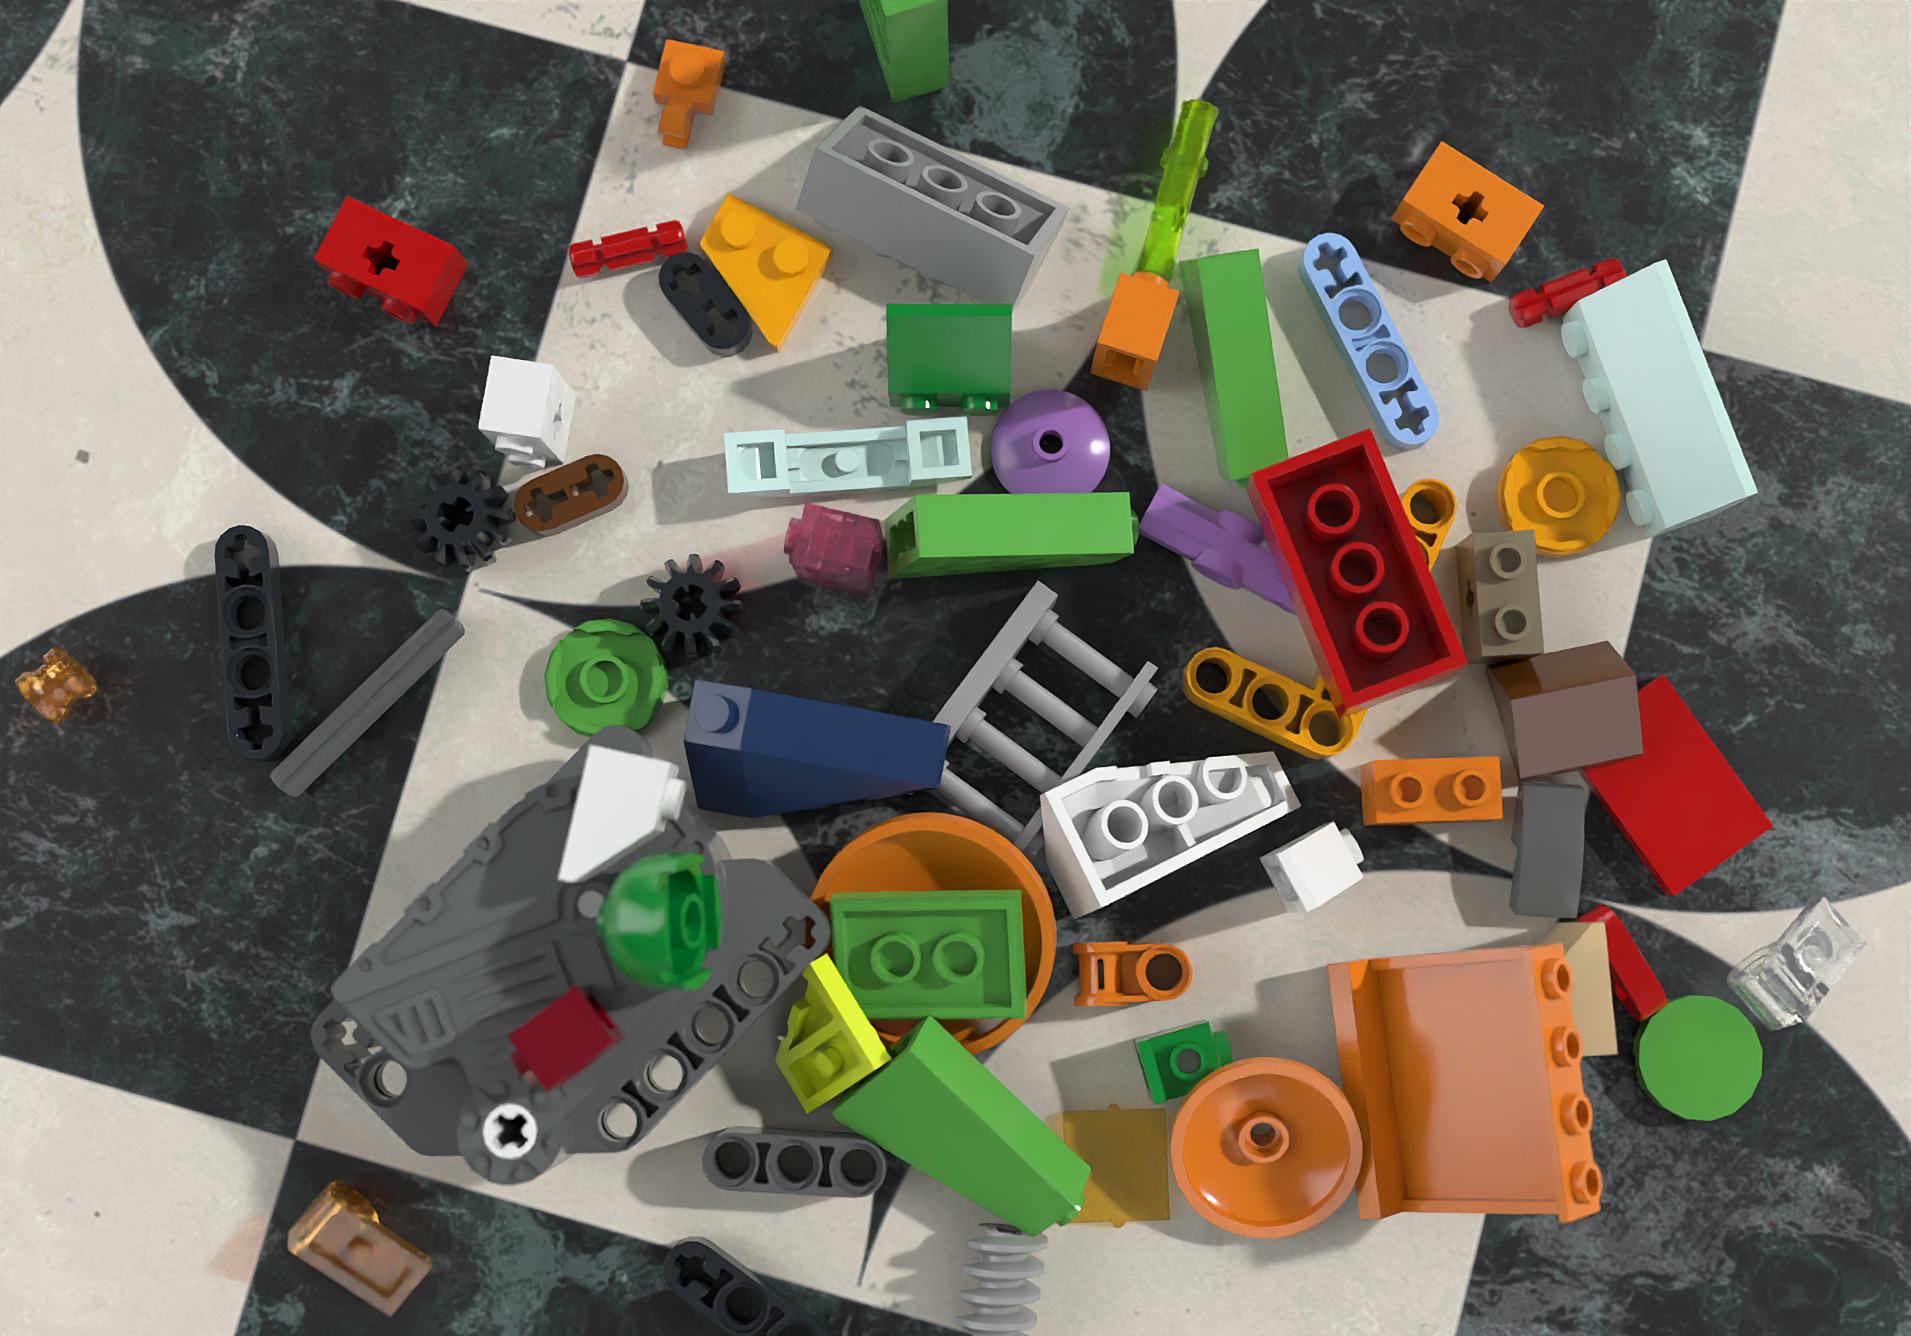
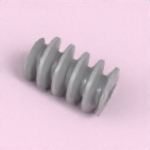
M980 1223L979 1226L987 1230L986 1236L969 1239L967 1247L983 1255V1262L964 1265L963 1273L980 1281L979 1288L960 1291L959 1297L961 1300L975 1306L976 1310L975 1314L957 1316L956 1325L972 1332V1336H1028L1021 1332V1330L1031 1329L1036 1326L1037 1314L1024 1306V1304L1038 1301L1041 1291L1037 1285L1027 1279L1038 1277L1044 1273V1263L1029 1253L1046 1249L1048 1237L1042 1233L1033 1237L1015 1226Z

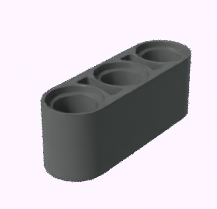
M735 1126L728 1127L710 1141L704 1150L702 1165L707 1179L717 1188L728 1191L860 1198L867 1197L877 1191L883 1183L888 1167V1156L884 1148L853 1132ZM733 1141L740 1143L746 1148L750 1157L748 1170L743 1173L734 1174L722 1168L718 1152L723 1143ZM798 1145L808 1150L813 1158L812 1172L804 1177H794L787 1174L780 1162L781 1151L784 1148ZM853 1149L866 1150L876 1161V1173L871 1178L863 1181L851 1179L846 1175L842 1166V1158L845 1153Z

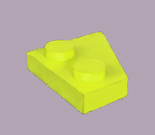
M827 954L813 961L804 970L802 976L809 983L804 998L792 1005L787 1021L788 1034L781 1040L775 1058L776 1064L807 1114L891 1060L876 1030L870 1025Z

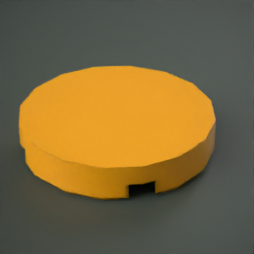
M1565 436L1537 439L1515 453L1499 474L1495 493L1499 520L1506 531L1534 530L1536 554L1552 558L1579 554L1600 541L1617 519L1621 494L1616 472L1608 461L1604 462L1602 457L1594 452L1596 450L1594 447L1583 440Z

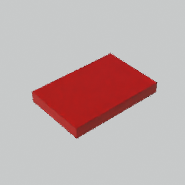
M1664 674L1637 690L1643 743L1642 757L1577 771L1667 896H1675L1772 828L1773 825Z

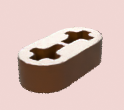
M593 454L585 456L522 485L515 496V514L521 524L534 534L546 537L557 535L613 511L620 506L628 493L627 475L620 465L607 455ZM600 469L606 477L614 475L615 479L607 484L609 494L599 498L593 490L579 495L575 493V491L585 488L592 483L590 473ZM544 493L550 500H557L567 495L568 500L558 503L551 508L553 518L549 521L544 522L537 514L530 516L529 511L537 507L535 497L539 494Z

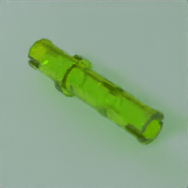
M1197 99L1182 102L1180 107L1181 113L1171 148H1167L1163 152L1160 165L1165 170L1151 213L1140 259L1134 271L1155 274L1167 282L1171 281L1173 277L1172 271L1187 224L1198 178L1204 177L1207 172L1209 161L1205 158V153L1215 118H1217L1219 112L1218 108L1214 105Z

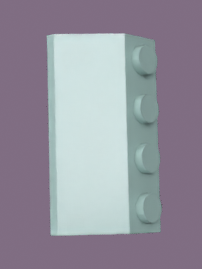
M1666 259L1639 270L1577 301L1561 317L1564 323L1561 326L1564 347L1572 358L1578 359L1585 377L1582 384L1585 401L1594 414L1599 413L1607 434L1604 438L1607 458L1614 469L1621 470L1628 488L1626 505L1629 515L1637 526L1643 527L1647 539L1715 516L1758 493Z

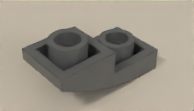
M1519 782L1511 833V841L1517 847L1509 907L1515 915L1577 919L1584 853V789L1580 785Z

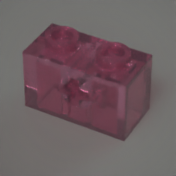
M805 502L802 519L792 517L784 543V554L789 555V564L792 565L800 583L871 599L884 545L880 520Z

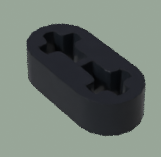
M683 252L669 257L661 266L658 275L659 286L668 304L711 353L721 357H729L742 352L749 345L753 332L750 317L741 302L711 266L699 255ZM684 271L688 276H693L697 272L700 273L696 281L704 295L701 300L697 302L686 289L674 292L679 286L675 278L678 273ZM715 308L722 318L727 321L735 316L738 318L734 322L737 332L734 337L728 339L722 333L714 338L711 337L715 332L713 322L707 314L711 309Z

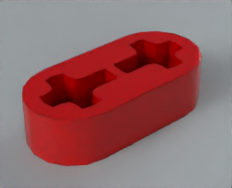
M1600 904L1574 921L1605 923L1611 990L1633 1019L1641 1022L1668 1005V999L1662 986L1628 931L1610 908Z

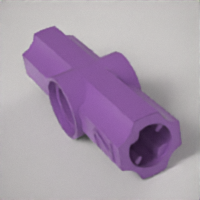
M1161 483L1139 524V534L1192 561V567L1210 580L1231 589L1238 590L1242 587L1263 600L1269 601L1284 611L1297 616L1260 526L1230 511L1220 510L1216 512L1193 498L1183 495L1172 487Z

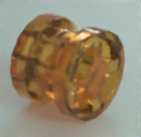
M54 646L43 656V665L36 671L26 670L15 680L17 688L25 699L44 717L57 724L62 723L69 717L71 706L79 699L88 700L99 690L97 683L89 672L73 656L57 646Z

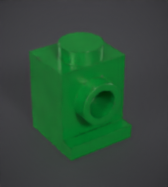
M1205 1019L1133 1039L1148 1096L1154 1104L1187 1095L1207 1075L1225 1065L1233 1063L1230 1047L1223 1029L1212 1032L1209 1021ZM1184 1049H1193L1199 1057L1198 1066L1191 1072H1181L1176 1065L1178 1054Z

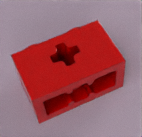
M346 196L313 259L330 276L327 281L329 286L355 300L360 301L364 293L383 301L380 307L382 311L409 325H414L416 319L419 318L437 326L468 266V263L455 246ZM397 262H398V265H397L395 271H393V270H391V269H389V268H384V269L380 272V270H381L383 264H387V265H389V266H395V265L397 264Z

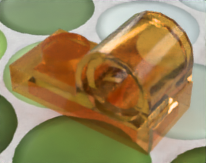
M337 1179L331 1180L288 1231V1249L290 1252L389 1317L432 1268L428 1255L380 1224L377 1212L371 1203L353 1187Z

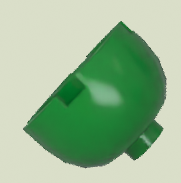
M663 853L640 859L620 873L612 885L606 901L599 908L597 917L598 932L605 941L610 957L626 977L641 986L656 989L697 990L711 973L712 968L700 967L704 961L705 951L718 950L722 909L715 875L702 874L698 864L706 861L701 854Z

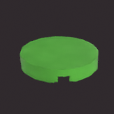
M614 619L588 621L574 628V631L569 633L563 641L560 640L550 653L544 674L547 700L554 712L557 713L559 719L577 734L591 738L603 727L611 725L625 726L638 732L647 727L661 710L669 685L666 661L656 643L633 624Z
M1685 995L1668 999L1667 1006L1642 1020L1633 1039V1055L1635 1056V1065L1638 1071L1635 1073L1640 1087L1657 1106L1684 1119L1712 1121L1733 1114L1752 1097L1762 1076L1763 1050L1754 1026L1738 1008L1716 997Z

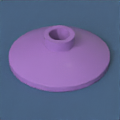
M1041 390L1020 397L1011 403L1000 415L991 436L990 455L998 480L1010 494L1091 493L1100 483L1107 469L1110 456V442L1103 420L1090 404L1068 392ZM1046 435H1055L1061 440L1062 448L1055 454L1045 453L1040 448V440Z

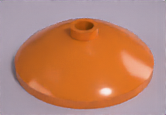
M1257 1057L1244 1059L1213 1071L1199 1081L1184 1098L1174 1117L1169 1143L1172 1171L1176 1183L1187 1202L1197 1213L1213 1225L1245 1237L1260 1239L1287 1237L1320 1224L1330 1217L1347 1199L1356 1183L1361 1168V1131L1353 1108L1345 1095L1330 1079L1317 1070L1299 1062L1283 1058ZM1259 1123H1267L1272 1126V1129L1264 1135H1257L1251 1131Z

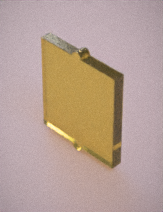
M1111 1103L1107 1110L1062 1111L1064 1143L1091 1168L1082 1195L1085 1197V1203L1069 1223L1112 1222L1114 1227L1121 1228L1124 1226L1125 1221L1170 1220L1165 1108L1120 1109L1117 1104Z

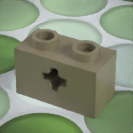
M1534 530L1471 533L1455 545L1463 648L1468 663H1502L1532 659L1543 654L1544 641Z

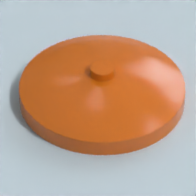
M933 812L911 813L883 820L857 834L840 849L824 870L812 893L811 900L824 911L831 924L829 898L833 892L1021 889L1027 1014L1025 1019H935L972 1055L997 1045L1018 1030L1039 1004L1051 976L1056 954L1057 932L1053 906L1047 889L1031 862L1017 847L996 831L973 820L951 814ZM811 917L806 919L805 942L810 947L816 942L810 933L816 925ZM831 934L830 943L819 958L827 954L834 964ZM878 1019L868 1021L876 1030L885 1049H888L923 1019Z

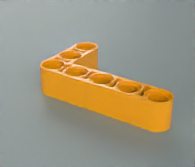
M1427 478L1420 479L1411 484L1399 498L1431 571L1455 518L1457 501L1455 494L1448 485L1441 480ZM1412 498L1426 499L1433 505L1436 512L1434 524L1420 523L1414 518L1410 509ZM1218 647L1205 648L1195 654L1183 669L1181 677L1184 694L1196 706L1305 757L1316 760L1327 759L1346 750L1355 739L1368 710L1367 708L1339 719L1319 669H1317L1308 688L1231 651ZM1213 663L1223 669L1227 680L1223 692L1212 694L1200 688L1196 681V670L1199 665ZM1257 689H1269L1279 696L1282 710L1277 719L1267 720L1257 715L1252 704L1253 695ZM1314 715H1326L1334 721L1337 727V738L1332 746L1319 745L1312 739L1309 732V724Z

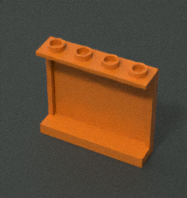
M1562 943L1361 958L1327 964L1343 1094L1353 1108L1362 1137V1162L1355 1183L1360 1219H1384L1402 1212L1558 1214L1559 1222L1569 1223L1600 1211L1599 1198L1602 1191V1178L1598 1166L1593 1162L1589 1135L1592 1125V1109L1588 1098L1583 1092L1579 1064L1582 1059L1583 1045L1580 1033L1574 1027L1570 1001L1573 989V975L1570 965L1564 959Z

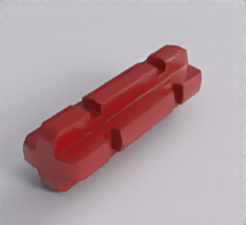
M671 220L656 224L657 230L649 232L646 226L600 237L601 243L595 245L592 239L573 243L569 246L571 266L577 278L582 279L601 274L600 268L608 267V271L612 272L655 262V255L663 254L664 259H668L677 253L687 252V241L680 221Z
M1609 258L1591 265L1593 270L1591 272H1588L1586 268H1582L1540 284V291L1538 292L1534 288L1521 291L1509 298L1508 309L1510 316L1518 328H1527L1543 322L1542 315L1546 314L1548 318H1553L1564 314L1577 301L1627 277L1625 270L1618 259Z

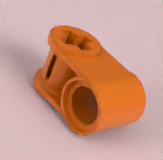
M1127 941L1071 943L1072 953L1078 955L1080 993L1074 996V1006L1128 1005L1130 1002L1168 1001L1181 996L1191 984L1193 974L1191 962L1184 951L1174 945L1165 943L1127 944ZM1157 954H1170L1179 962L1180 977L1176 984L1170 988L1158 989L1151 986L1147 981L1145 974L1146 965ZM1100 958L1103 959V988L1098 987L1097 961Z

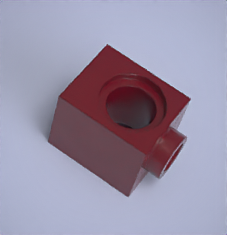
M587 984L573 987L507 1036L516 1048L510 1054V1057L518 1072L531 1086L535 1087L540 1083L546 1092L561 1087L626 1039Z

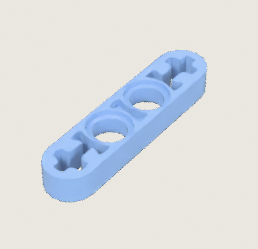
M1325 233L1318 235L1309 242L1300 258L1299 272L1301 279L1382 437L1389 445L1398 450L1410 451L1418 449L1434 435L1438 428L1439 413L1437 406L1353 245L1348 239L1339 234ZM1320 251H1323L1328 258L1336 256L1340 258L1341 262L1335 273L1341 287H1344L1350 280L1355 284L1354 286L1344 288L1333 299H1330L1327 295L1332 293L1336 286L1331 272L1328 269L1317 271L1314 267L1320 257ZM1349 301H1357L1364 304L1370 312V325L1359 331L1348 329L1340 321L1338 315L1339 307ZM1377 353L1392 357L1398 368L1397 378L1386 384L1377 383L1372 380L1366 370L1367 358ZM1403 385H1407L1410 391L1406 392L1400 401L1409 415L1419 412L1422 416L1423 421L1416 428L1418 435H1414L1410 428L1399 430L1395 422L1402 415L1396 398L1392 399L1387 405L1383 404L1381 398L1391 396Z

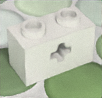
M491 356L478 429L495 445V450L509 456L508 462L512 465L542 470L545 468L546 461L564 464L576 394L554 365Z

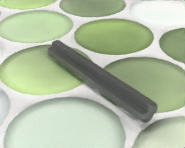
M445 609L437 610L271 772L270 777L275 785L288 796H299L464 635L465 629L460 621Z

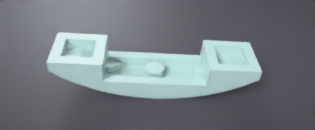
M967 416L906 420L905 426L798 434H785V429L724 433L729 496L806 497L857 494L936 485L970 479L972 477Z

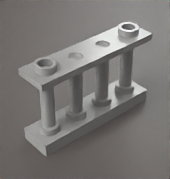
M1037 581L933 722L951 726L947 749L956 737L963 743L970 739L1038 791L1045 793L1080 775L1126 711L1135 718L1139 716L1158 690L1157 687L1149 682L1158 668L1148 661L1135 679L1056 622L1059 615L1051 609L1056 604L1058 595L1040 581ZM1028 640H1031L1037 646L1041 641L1120 698L1099 728L1020 671L1023 664L1018 662L1015 657ZM992 688L1000 694L1005 690L1084 747L1063 777L984 720L986 713L978 707ZM945 760L940 788L934 790L975 821L996 831L1009 840L1031 862L1044 845V833L1039 830L1043 825L1041 807L1025 827L948 770L947 767L950 763Z

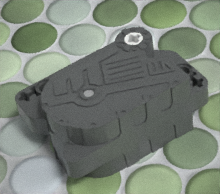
M611 725L600 729L546 784L525 793V798L513 805L495 823H490L463 850L465 854L437 883H431L403 911L405 915L378 943H372L334 982L331 990L334 1000L319 1014L313 1023L311 1040L313 1048L319 1057L412 1150L420 1155L431 1157L463 1156L472 1171L490 1183L513 1186L531 1182L574 1154L618 1153L632 1148L659 1125L796 982L804 970L819 958L831 940V924L824 911L785 873L768 861L753 858L732 859L721 836L712 831L690 809L691 806L685 802H682L677 820L667 819L663 833L584 883L558 879L590 745L653 759L651 746L645 737L625 726ZM663 853L701 854L706 860L698 864L701 873L715 875L722 909L721 938L718 950L705 951L704 961L700 968H712L708 979L697 990L656 989L641 986L626 977L617 968L610 957L605 941L599 935L597 927L599 908L606 901L612 885L622 871L646 856ZM792 917L798 921H804L811 917L816 925L810 933L816 942L812 947L805 943L793 947L784 957L795 963V967L788 972L780 957L764 949L763 945L770 939L774 948L781 947L792 935V930L787 925L788 921ZM752 960L762 961L768 965L773 974L772 988L768 994L762 997L751 996L741 985V971ZM587 984L626 1039L557 1089L546 1092L540 1083L535 1087L531 1086L521 1076L512 1062L510 1054L516 1048L507 1036L573 987ZM707 1007L716 1008L727 1019V1034L723 1041L719 1043L707 1042L697 1032V1017ZM355 1021L357 1027L354 1029L352 1037L357 1043L344 1045L341 1039L346 1035L347 1030L341 1023ZM378 1046L382 1047L381 1051L373 1055L367 1050ZM659 1055L671 1056L680 1064L682 1080L677 1089H663L653 1080L651 1073L652 1064ZM389 1061H394L401 1065L406 1073V1086L400 1095L392 1094L383 1084V1069ZM612 1103H624L635 1113L637 1120L636 1129L631 1136H619L612 1132L608 1126L606 1117Z

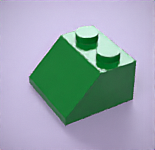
M886 304L888 396L890 407H901L903 414L913 416L936 414L937 407H962L963 414L989 416L997 414L998 407H1008L1010 405L1012 304Z

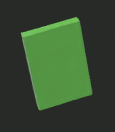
M1021 889L833 892L829 898L834 966L867 1020L924 1019L929 1014L934 1019H1025L1027 1014Z

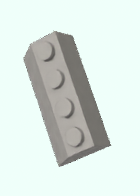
M859 105L815 148L795 210L813 218L817 225L826 230L841 232L866 244L867 248L878 256L894 258L918 270L924 278L931 282L947 284L971 296L977 304H1012L1013 312L1028 292L1070 208Z

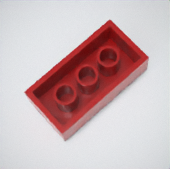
M1370 428L1250 473L1246 491L1339 719L1455 676L1469 664Z

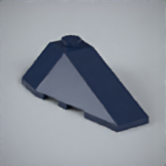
M695 680L683 742L698 809L759 820L777 817V814L793 811L828 808L833 804L862 799L874 800L940 788L951 726L758 689Z

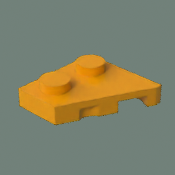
M730 193L726 195L699 243L705 256L725 280L731 292L744 306L751 319L764 335L766 342L772 349L780 352L834 255L833 248Z

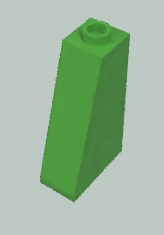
M859 0L893 103L949 86L947 0Z
M1259 249L1235 251L1179 261L1219 474L1229 481L1237 480L1239 489H1247L1250 473L1289 459Z
M1129 492L915 495L885 519L889 579L1113 564L1134 553V546L1139 535L1138 517L1136 512L1130 508Z
M930 1014L886 1049L891 1057L890 1061L844 1090L831 1112V1115L843 1125L1030 1236L1036 1237L1054 1223H1057L1059 1226L1066 1225L1078 1214L1085 1203V1197L1082 1195L1091 1168Z

